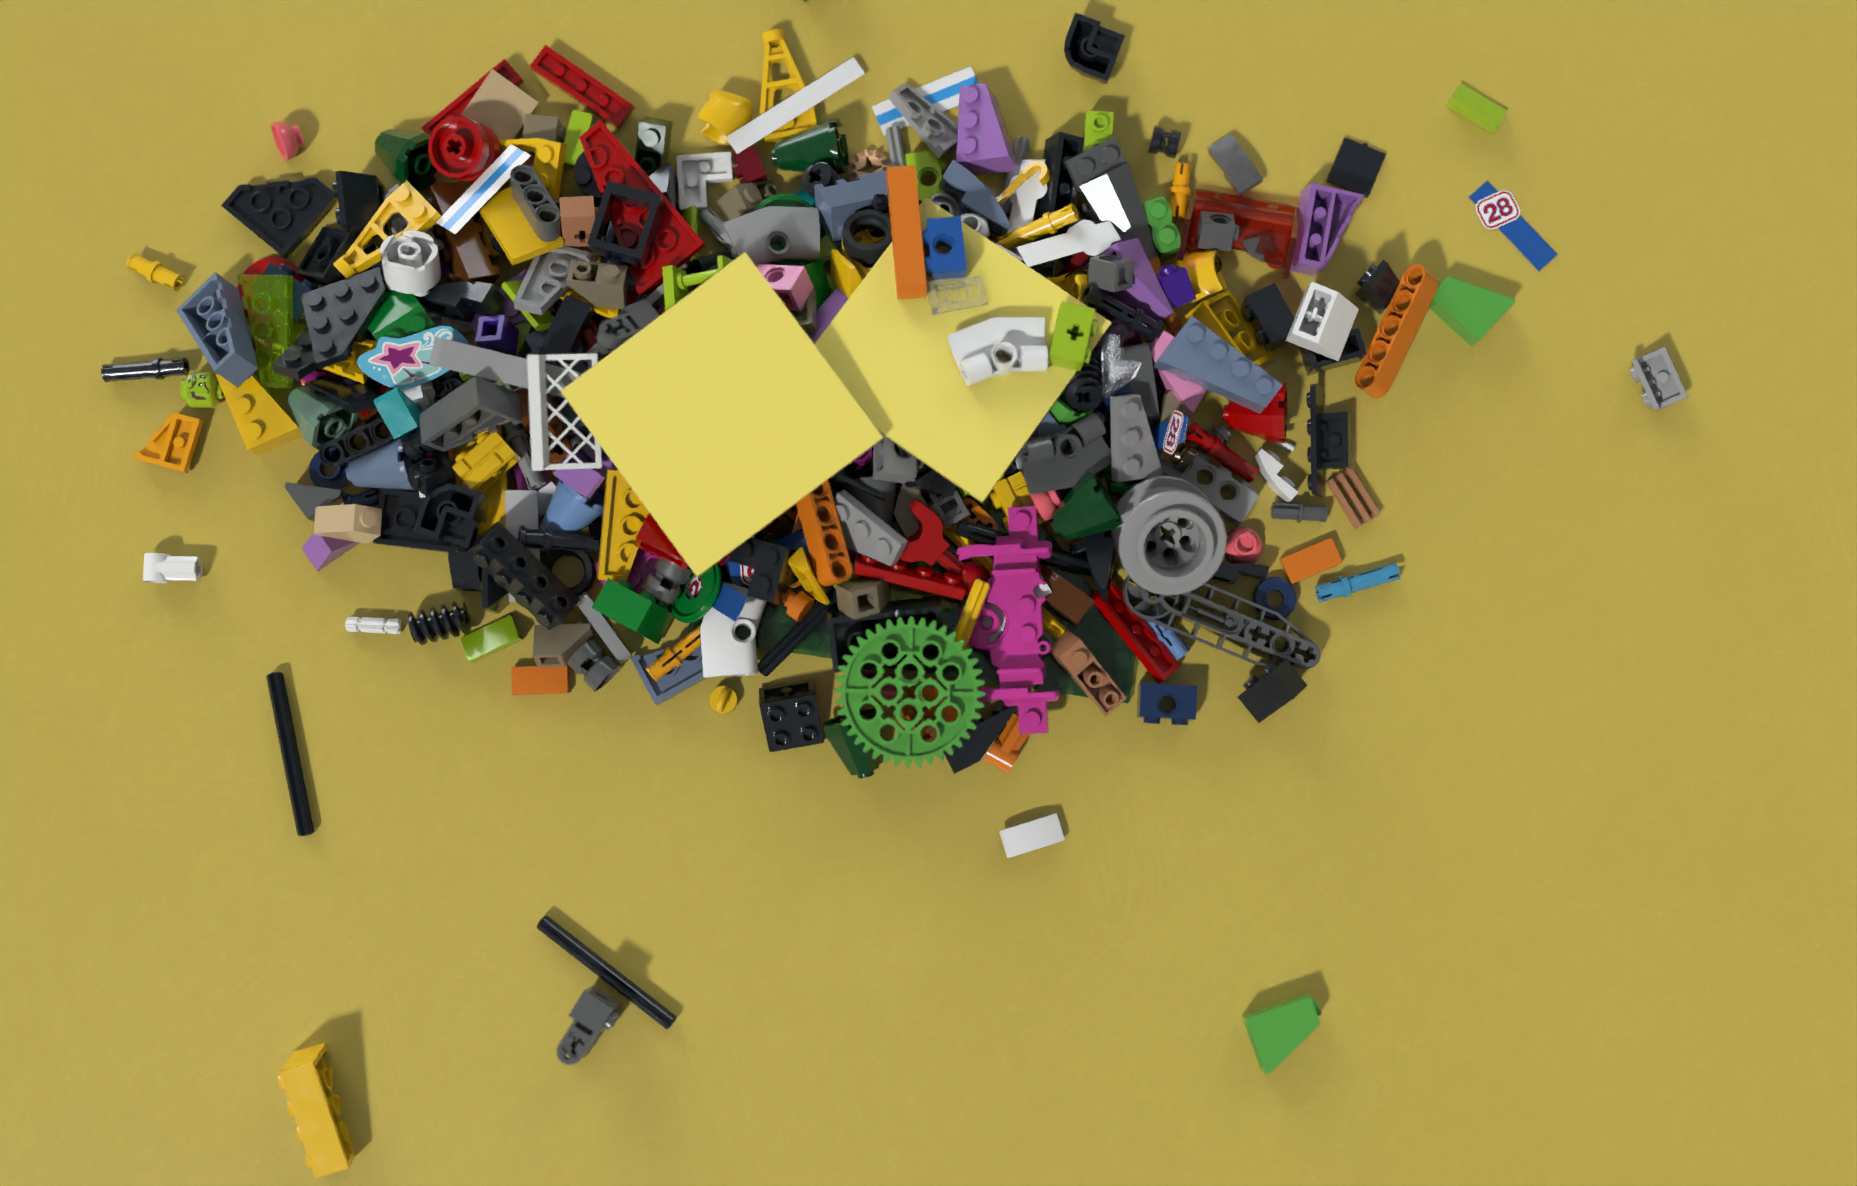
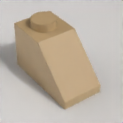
M358 504L317 506L315 508L313 535L368 544L380 536L382 509Z

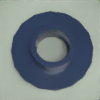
M338 448L329 450L330 457L338 461L341 455ZM318 452L310 461V478L317 487L341 489L349 481L346 476V468L350 461L338 465L336 473L327 477L323 471L325 464L321 462Z
M1269 577L1262 580L1256 586L1253 593V603L1278 612L1286 618L1295 609L1297 594L1293 585L1287 580L1280 577ZM1270 591H1277L1281 594V605L1273 607L1268 603L1267 595ZM1265 612L1264 618L1279 620L1274 615Z

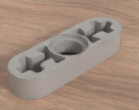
M587 591L577 596L580 599L577 605L616 659L622 664L632 657L631 651L605 615L592 608L595 601Z

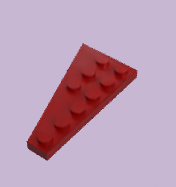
M600 120L579 138L601 196H603L607 181H612L659 194L666 203L646 267L637 265L636 268L628 266L638 295L642 298L663 281L662 267L673 265L679 268L706 245ZM616 201L613 202L609 218L620 246L634 250L637 249L649 212L648 210Z

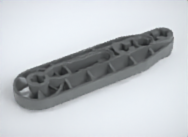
M1129 575L1124 580L1122 588L1124 603L1138 617L1249 663L1268 666L1272 662L1275 663L1279 658L1281 660L1286 659L1293 668L1308 669L1317 665L1320 660L1321 653L1318 646L1278 612L1207 583L1202 585L1209 588L1205 598L1190 592L1180 594L1183 598L1181 605L1176 610L1174 607L1178 603L1179 595H1166L1173 598L1172 602L1164 599L1165 595L1161 594L1150 596L1149 599V593L1139 585L1135 586L1129 583L1136 584ZM1214 591L1235 599L1230 609L1211 601ZM1139 598L1141 602L1133 607L1131 604ZM1190 601H1196L1225 613L1226 617L1214 614L1201 607L1191 606ZM1243 602L1260 609L1256 619L1237 612L1239 603ZM1150 604L1156 605L1155 616H1152ZM1187 609L1195 611L1196 615L1221 624L1222 627L1219 628L1185 613ZM1265 612L1274 615L1284 623L1281 630L1263 623ZM1168 614L1165 624L1154 620ZM1174 616L1194 623L1191 634L1170 626ZM1200 626L1220 634L1216 645L1196 637ZM1289 628H1290L1294 633H1296L1299 637L1294 636V635L1288 633ZM1255 629L1256 633L1266 635L1265 640L1252 638L1249 630ZM1279 636L1285 641V646L1280 652L1274 648V641ZM1226 637L1245 644L1242 655L1222 647ZM1252 648L1271 655L1269 663L1257 662L1247 657ZM1294 648L1297 650H1306V653L1309 654V658L1304 659L1302 655L1292 652Z

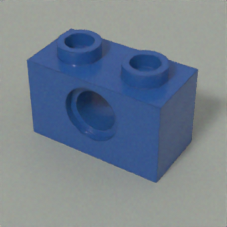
M961 216L927 219L926 229L921 230L923 247L928 248V256H924L925 274H931V283L965 280L967 265ZM940 246H945L949 248L950 252L942 254L936 249Z

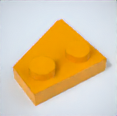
M173 412L164 422L163 427L156 430L150 437L151 441L141 451H137L134 454L133 459L188 474L204 421Z

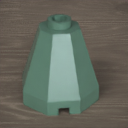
M304 385L295 388L289 394L287 407L299 427L304 440L314 448L320 450L321 446L326 442L356 429L359 412L351 414L342 409L341 406L328 400L325 394L321 392L317 394L311 393L310 386ZM331 446L329 450L335 449L337 447Z

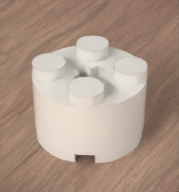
M408 230L403 231L402 236L394 238L393 234L384 240L380 253L387 288L405 294H414L419 297L427 295L441 277L438 247L433 242V238L424 232Z

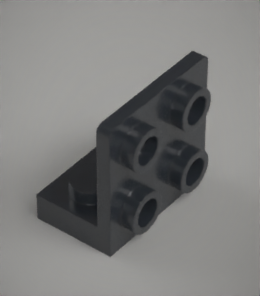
M814 679L759 688V706L770 752L824 742Z

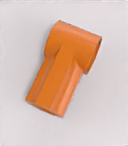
M1013 713L1001 735L994 740L984 757V760L1007 774L1019 756L1021 746L1029 736V734H1019L1018 715Z

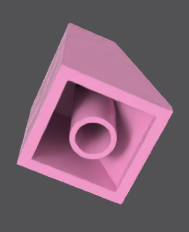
M1163 331L1160 338L1157 337L1155 341L1149 344L1155 383L1163 391H1172L1188 415V418H1190L1207 390L1188 380L1184 381L1177 378L1172 373L1154 367L1158 358L1175 338L1166 331Z

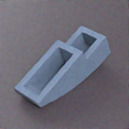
M953 160L938 187L961 200L959 206L962 214L977 213L986 219L991 232L998 236L1006 234L1011 225L995 197L968 169Z

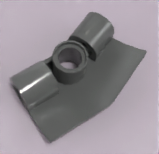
M1095 413L1088 414L1062 432H1054L1049 436L1032 438L1026 441L1020 450V457L1028 493L1037 494L1074 487L1079 479L1088 472L1092 471L1095 475L1111 464V450L1102 437L1106 430L1102 421ZM1066 439L1067 447L1062 452L1061 444Z

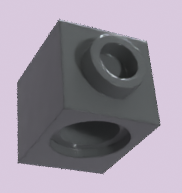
M1201 211L1196 235L1198 248L1231 251L1232 242L1237 241L1239 235V225L1235 224L1234 215Z
M1112 254L1091 257L1088 268V285L1091 284L1096 288L1111 292L1132 288L1134 260Z

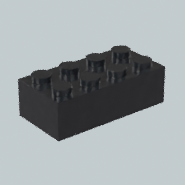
M933 596L889 601L880 613L855 620L840 613L838 607L827 608L833 673L842 672L838 669L840 665H848L843 656H853L849 648L850 645L860 647L857 637L860 636L867 640L866 630L870 629L876 634V624L878 623L884 629H887V620L890 619L894 626H897L898 617H902L904 623L908 624V620L912 616L916 625L919 624L921 618H925L927 627H929L933 620L936 621V630L939 631L943 627L940 597ZM886 643L883 647V654L889 659H894L898 655V647L894 643ZM927 644L923 650L924 656L929 660L936 659L939 656V648L935 644ZM906 654L895 665L891 666L899 665L908 655ZM914 654V656H915L921 663H923V662ZM868 662L864 664L862 669L877 667L875 664Z

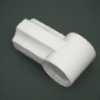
M144 553L143 582L200 581L203 571L200 557Z

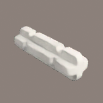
M349 616L345 622V628L349 632H359L361 630L363 633L385 634L387 632L389 634H400L402 629L401 620L391 618L386 620L384 618L362 617L360 619V617Z

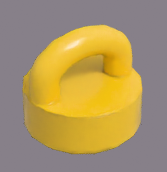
M719 686L712 691L709 701L713 710L718 713L727 714L736 708L738 697L732 688Z

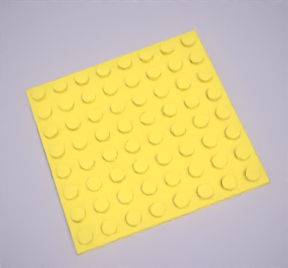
M926 197L919 205L921 230L926 229L927 219L954 217ZM961 221L967 265L965 280L931 283V274L928 273L926 274V298L898 300L893 246L891 242L814 345L881 434L983 503L1077 371L1048 364L1046 372H1010L1007 375H996L967 386L947 339L948 335L994 317H1044L1045 346H1047L1049 355L1061 301L1085 307L1088 306L1032 268L1027 267L1026 264ZM940 246L936 249L942 254L950 252L949 248L945 246ZM923 247L924 256H928L927 247ZM1095 311L1093 319L1098 320L1094 337L1089 336L1087 343L1088 346H1092V350L1112 323ZM1071 333V340L1076 341V334ZM1006 355L996 356L1002 363L1010 362L1009 357Z
M746 252L561 390V393L697 577L883 439L877 428Z

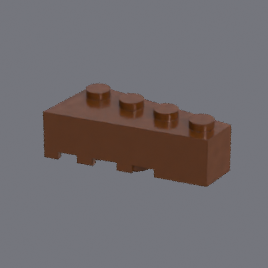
M463 181L431 185L424 198L442 216L466 192ZM472 217L456 234L437 223L433 225L432 233L434 237L440 239L445 246L439 251V257L442 264L446 265L448 271L447 283L462 281L495 283L501 272L498 265L492 266L490 262V257H492L493 253L489 245H483V229L480 222L473 221Z

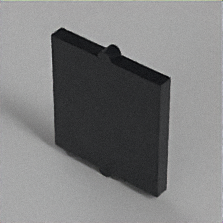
M1344 137L1326 182L1339 186L1345 191L1364 195L1363 197L1368 198L1386 154L1368 147L1367 143L1360 144Z

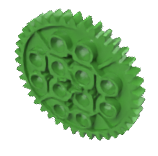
M912 616L909 618L908 624L904 623L902 617H898L897 626H894L893 622L889 619L886 624L887 629H884L879 623L876 624V634L867 629V640L860 636L857 637L860 647L849 646L853 656H843L848 665H840L838 667L845 674L835 678V680L843 684L835 688L834 692L842 694V697L835 700V703L843 705L844 708L839 710L837 714L847 716L841 723L842 726L851 725L852 728L848 731L847 735H858L854 742L855 745L861 742L866 743L863 749L864 753L871 748L874 749V759L883 754V763L886 764L892 757L896 767L902 759L905 762L906 768H909L912 760H915L917 766L921 767L923 759L926 758L929 765H932L934 755L940 761L944 760V750L953 755L952 745L954 744L961 748L963 744L960 737L966 739L971 737L966 729H976L977 726L971 720L972 718H981L982 715L976 712L975 708L984 707V704L978 701L977 698L985 696L984 691L977 689V687L985 684V681L976 679V676L983 671L982 669H973V665L978 662V658H968L973 651L972 648L963 650L962 647L965 640L962 639L956 643L954 639L957 632L955 631L947 636L946 625L938 631L936 630L937 624L934 620L927 627L925 618H921L919 624L916 625ZM891 642L898 647V655L894 659H889L883 654V647L886 643ZM932 643L939 648V656L936 659L929 660L924 656L923 650L927 644ZM907 654L908 656L895 670L896 678L892 676L884 678L874 688L873 685L884 676L883 674L886 670L883 666L885 664L888 666L895 665ZM914 654L925 665H928L929 667H932L934 665L937 666L938 670L935 672L938 676L937 678L946 686L948 690H946L937 679H934L933 677H929L928 679H926L924 677L926 670L924 669L922 663L914 656ZM868 662L875 664L878 670L877 675L871 679L865 677L862 672L864 664ZM909 663L914 664L918 668V676L912 680L905 678L903 675V667ZM950 664L955 665L959 669V677L953 681L947 680L943 675L944 667ZM922 681L914 692L917 696L915 699L910 696L901 703L898 702L905 693L904 685L911 687ZM890 683L896 686L897 696L894 699H887L883 696L882 687L885 684ZM934 685L938 689V697L934 700L924 698L922 694L924 686ZM947 696V699L936 708L937 710L934 713L937 717L933 720L929 717L927 720L922 721L915 729H912L923 718L925 713L924 706L931 708ZM870 703L875 706L877 713L873 719H867L862 715L861 708L864 704ZM907 704L915 706L917 717L913 720L905 719L901 712L903 706ZM883 705L887 707L895 706L894 715L896 717L894 719L890 716L887 718L883 717L882 714L885 711ZM954 706L958 710L957 719L954 721L944 719L942 716L944 707ZM890 724L895 727L896 737L894 739L888 740L881 735L883 725ZM930 725L937 730L936 739L928 741L922 737L921 731L924 726Z

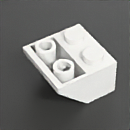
M1311 282L1305 290L1286 341L1339 361L1359 309L1339 292Z

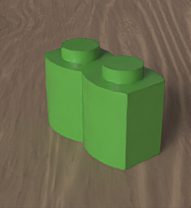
M1163 196L1145 201L1142 207L1159 261L1175 257L1180 249L1181 238L1177 227L1171 222L1172 211L1169 203Z

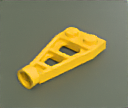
M781 29L768 30L762 34L765 47L760 115L773 108L776 90L790 88L795 94L805 88L786 46L784 31ZM785 62L790 78L773 81L771 73L772 64ZM814 106L765 136V143L781 141L817 126Z
M544 138L499 140L501 149H507L512 144L524 152H534L533 169L552 199H559L567 144Z
M407 180L385 199L346 254L333 263L346 278L352 277L357 273L360 274L381 261L380 248L370 254H366L364 248L374 235H379L383 240L389 237L384 233V226L393 214L400 213L407 220L408 225L403 231L414 230L426 233L440 219L441 215ZM403 231L394 235V238L402 236Z

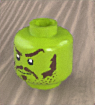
M191 372L187 375L186 379L181 380V398L192 408H215L219 403V399H224L223 391L215 373Z

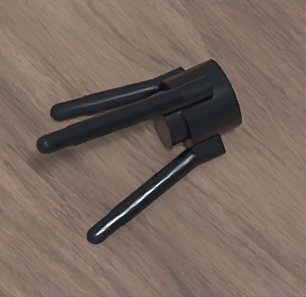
M848 464L828 479L834 497H836L838 492L833 487H839L846 482L882 501L887 499L885 495L848 477L846 471H844L846 469L871 475L872 470Z

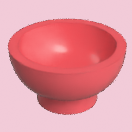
M284 122L271 123L272 135L282 158L285 161L291 160L298 153V148L304 146V139L297 125L289 126Z
M1058 490L1030 494L1038 512L1045 521L1052 518V513L1057 508V505L1062 502Z
M1238 527L1227 533L1230 539L1227 541L1224 556L1231 564H1254L1259 559L1263 548L1262 541L1254 530L1247 527Z

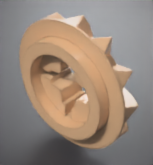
M868 149L855 153L848 167L850 181H856L859 175L867 174V172H862V170L866 169L867 161L870 162L872 168H877L873 173L886 170V167H891L887 156H884L878 150Z

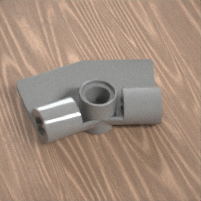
M768 206L723 223V227L734 246L735 259L746 252L755 266L769 262L778 263L785 259L819 260L820 224L818 208ZM779 242L783 245L784 249L776 251L771 248L770 244Z

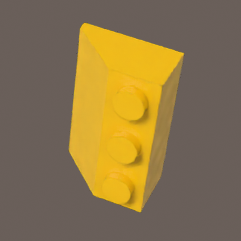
M1229 289L1202 301L1180 320L1185 325L1193 316L1259 367L1276 356L1273 351L1267 353L1264 346H1260L1254 337V328L1250 322L1247 323L1241 313L1242 307Z

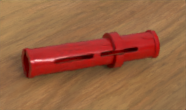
M1193 423L1189 427L1197 433V436L1188 430L1186 431L1185 438L1201 447L1205 455H1212L1247 483L1255 479L1247 473V470L1256 476L1258 475V467L1252 465L1228 446L1224 445L1221 442V438L1217 435L1209 434L1197 423Z

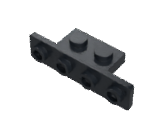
M1310 384V392L1307 393L1306 401L1310 409L1307 432L1311 436V447L1307 449L1308 462L1311 463V474L1308 475L1307 483L1313 495L1324 497V470L1351 468V413L1348 411L1324 413L1323 388L1317 384Z

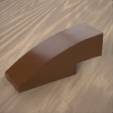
M1040 562L1041 575L1052 593L1045 596L1047 600L1044 603L1077 625L1095 600Z

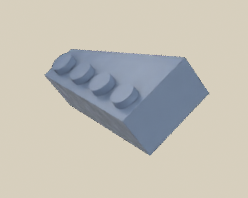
M215 272L176 311L213 370L236 387H239L258 369L239 289Z
M1193 316L1187 321L1154 365L1159 370L1172 373L1184 381L1188 380L1201 386L1202 389L1222 395L1226 399L1259 414L1283 386Z

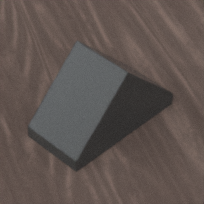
M285 483V489L306 518L313 522L317 506L341 505L343 498L347 497V493L342 490Z

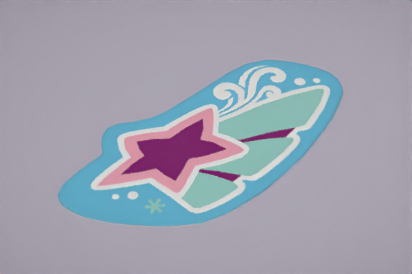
M450 326L433 327L404 338L384 336L378 340L375 349L359 356L357 364L366 375L391 388L398 387L399 389L409 388L426 383L449 371V369L429 364L435 337L468 345L469 343L460 332Z

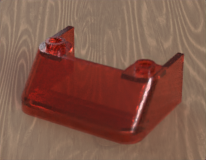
M1196 189L1191 192L1178 260L1183 261L1185 250L1189 253L1208 250L1198 248L1196 235L1201 211L1228 213L1234 215L1235 224L1239 225L1238 240L1232 242L1231 249L1248 252L1242 241L1260 236L1254 253L1263 254V260L1271 268L1281 269L1284 267L1282 279H1288L1297 241L1300 218L1299 208L1290 204L1205 189Z

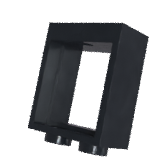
M607 181L587 242L594 255L604 260H610L611 257L620 259L622 264L636 268L637 265L646 267L666 206L663 197L659 194ZM614 201L649 211L636 250L601 241Z

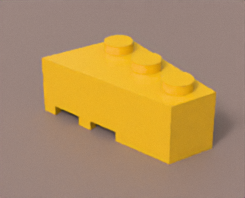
M255 373L239 387L216 374L248 451L260 455L302 437L292 414L277 400L275 395Z

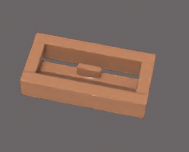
M1352 467L1326 482L1354 529L1380 515V512ZM1348 476L1371 514H1367L1345 477ZM1338 481L1341 483L1344 490L1351 499L1352 503L1361 515V520H1358L1350 505L1346 501L1345 497L1341 493L1340 489L1336 485Z

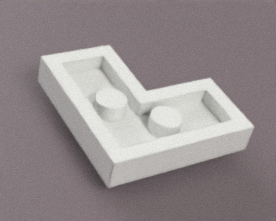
M731 152L676 156L680 211L692 205H696L698 211L708 209L706 183L733 182Z

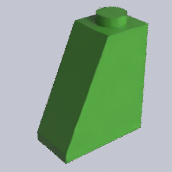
M1448 276L1442 283L1439 281L1438 289L1429 308L1472 347L1516 301L1511 297Z
M1303 994L1242 1016L1262 1072L1265 1074L1272 1072L1320 1025L1318 1016L1322 1015L1316 999Z

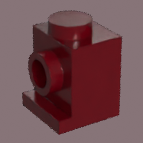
M754 145L738 154L735 150L733 151L736 163H733L732 166L737 178L740 179V184L768 181Z

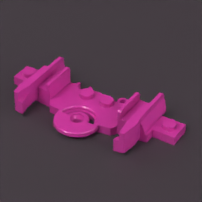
M1036 506L1009 507V536H998L995 545L980 544L957 548L959 561L973 557L994 556L992 575L994 576L987 581L991 587L968 644L979 650H990L992 665L999 668L997 669V674H999L1000 687H977L978 690L985 692V696L978 697L977 700L993 701L1002 699L1005 706H1018L1019 734L1048 733L1047 702L1057 701L1060 696L1059 690L1032 691L1031 685L1043 684L1046 676V664L1040 655L1050 653L1052 648L1048 641L1039 642V639L1044 634L1042 605L1047 598H1039L1035 594V588L1039 584H1046V581L1041 578L1040 559L1052 557L1053 546L1050 541H1038V510ZM986 602L997 605L1003 611L1006 619V626L1001 636L990 642L987 641V636H991L998 631L1000 617L995 610L986 608ZM965 604L963 605V607H962L961 610H960L959 617H958V622H959V619H960L961 614H962V612H963V609H964V607H965ZM986 616L992 620L990 627H985L982 624V619ZM1042 645H1045V646H1046V650H1045V651H1043V650L1041 649V646H1042Z

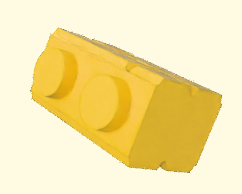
M487 431L477 439L476 442L478 444L473 449L461 452L455 459L456 463L452 468L471 490L483 493L521 460V457L498 432L490 434Z
M1023 471L997 482L992 489L993 492L989 494L995 508L1001 507L1005 515L1002 522L1008 534V508L1035 506L1028 493ZM1038 512V527L1046 524L1047 521Z

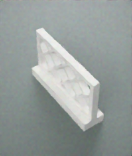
M597 353L527 355L532 471L602 468L600 444L596 439L595 445L589 441L593 436L592 433L585 437L574 427L580 417L578 416L570 423L559 413L568 402L567 399L555 409L547 402L546 395L554 386L560 391L563 389L557 383L568 371L576 378L580 377L571 369L578 360L592 359V367L598 363ZM545 360H558L566 370L554 381L545 371ZM562 360H574V361L568 366V365H567L565 362H563ZM546 378L552 382V384L548 387L547 390ZM547 406L553 411V413L548 417V419ZM555 415L568 425L558 438L548 430V422ZM570 429L583 439L573 452L560 442ZM548 435L554 440V442L550 446L548 443ZM557 443L570 454L562 463L549 464V451ZM585 443H588L595 450V462L583 463L575 454ZM573 457L578 463L567 462Z

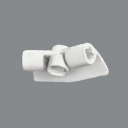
M994 317L949 334L947 337L956 364L967 386L996 375H1007L1010 372L1047 371L1048 349L1045 346L1044 317ZM1006 355L1009 357L1010 362L1002 363L996 356Z
M723 582L748 597V600L736 622L713 607L703 617L700 628L703 677L757 675L758 664L755 634L767 601L747 596V588ZM739 626L747 627L750 630V637L746 640L738 639L735 635V629Z

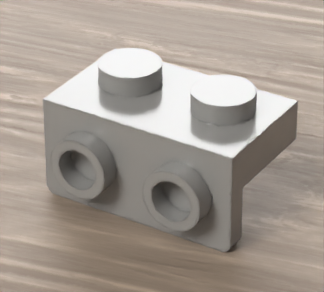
M1666 347L1631 360L1634 366L1629 369L1635 382L1641 381L1645 392H1642L1641 396L1647 408L1653 407L1654 411H1658L1689 397Z

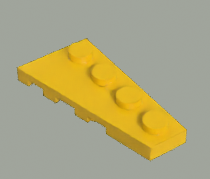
M607 468L597 573L598 580H607L609 578L612 581H619V579L627 581L638 547L635 546L636 536L649 513L648 509L617 468Z

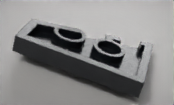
M308 327L273 363L274 373L300 380L319 369L315 362ZM365 331L363 336L359 335L355 341L362 343L367 340V331Z

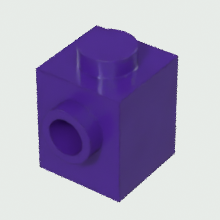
M1170 264L1159 269L1160 273L1156 274V277L1172 309L1196 300L1186 268Z
M505 315L479 317L475 342L481 348L516 356L519 330Z

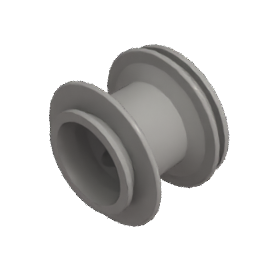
M1154 476L1134 484L1118 500L1114 511L1116 509L1119 510L1124 523L1110 530V537L1115 538L1116 554L1121 560L1126 573L1140 587L1155 594L1180 595L1201 587L1219 569L1227 548L1225 525L1218 511L1210 504L1209 499L1194 484L1177 477ZM1179 518L1187 519L1183 524L1177 523ZM1162 525L1166 528L1171 536L1168 537L1161 532L1160 526ZM1182 536H1189L1186 543H1179ZM1148 541H1154L1153 547L1147 549ZM1166 548L1173 549L1171 554L1163 555V551Z

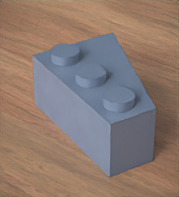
M886 170L859 175L856 181L836 180V185L824 187L822 183L814 185L815 205L819 209L820 224L832 243L843 238L844 222L850 215L861 210H875L871 206L873 196L875 194L888 195ZM886 210V211H880V212L885 213V214L889 213V211H887V210Z

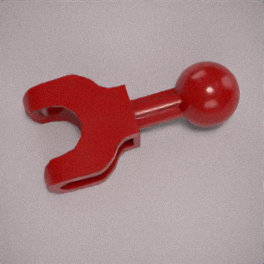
M914 498L909 504V509L918 518L919 527L915 534L910 537H904L908 542L900 559L906 562L925 561L930 566L937 562L946 571L961 577L960 583L965 585L966 590L964 596L969 597L976 579L988 581L986 570L977 562L959 561L947 549L950 544L943 538L941 519L927 505Z

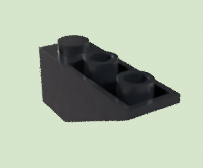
M1004 704L992 710L994 716L983 720L982 716L980 719L972 720L977 727L976 729H967L971 736L969 739L960 737L963 746L960 748L953 744V755H950L945 750L943 751L954 774L981 760L1016 711L1015 706L1009 708Z

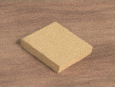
M492 69L461 115L491 128L497 135L498 140H511L516 137L524 125L525 114H531L539 102Z

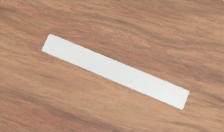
M853 57L728 135L726 139L738 154L864 75L865 72Z

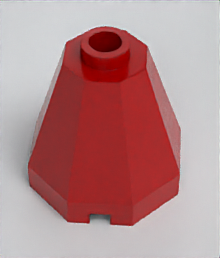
M1281 383L1283 386L1260 414L1229 400V405H1224V421H1229V427L1273 443H1285L1287 425L1284 424H1286L1288 416L1286 383Z

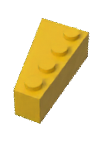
M326 1042L292 1052L278 1074L279 1086L281 1090H285L288 1097V1112L291 1117L295 1118L297 1124L296 1135L298 1141L304 1144L306 1150V1165L309 1169L313 1170L315 1178L349 1169L355 1157L346 1121L339 1120L341 1101L339 1095L332 1092L333 1069L332 1066L326 1068L323 1054L328 1053Z

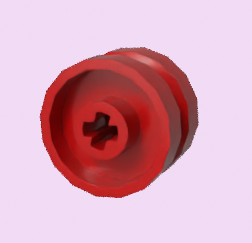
M449 117L442 120L433 129L428 142V154L432 165L439 173L453 179L474 183L501 155V146L497 135L491 128L464 117Z

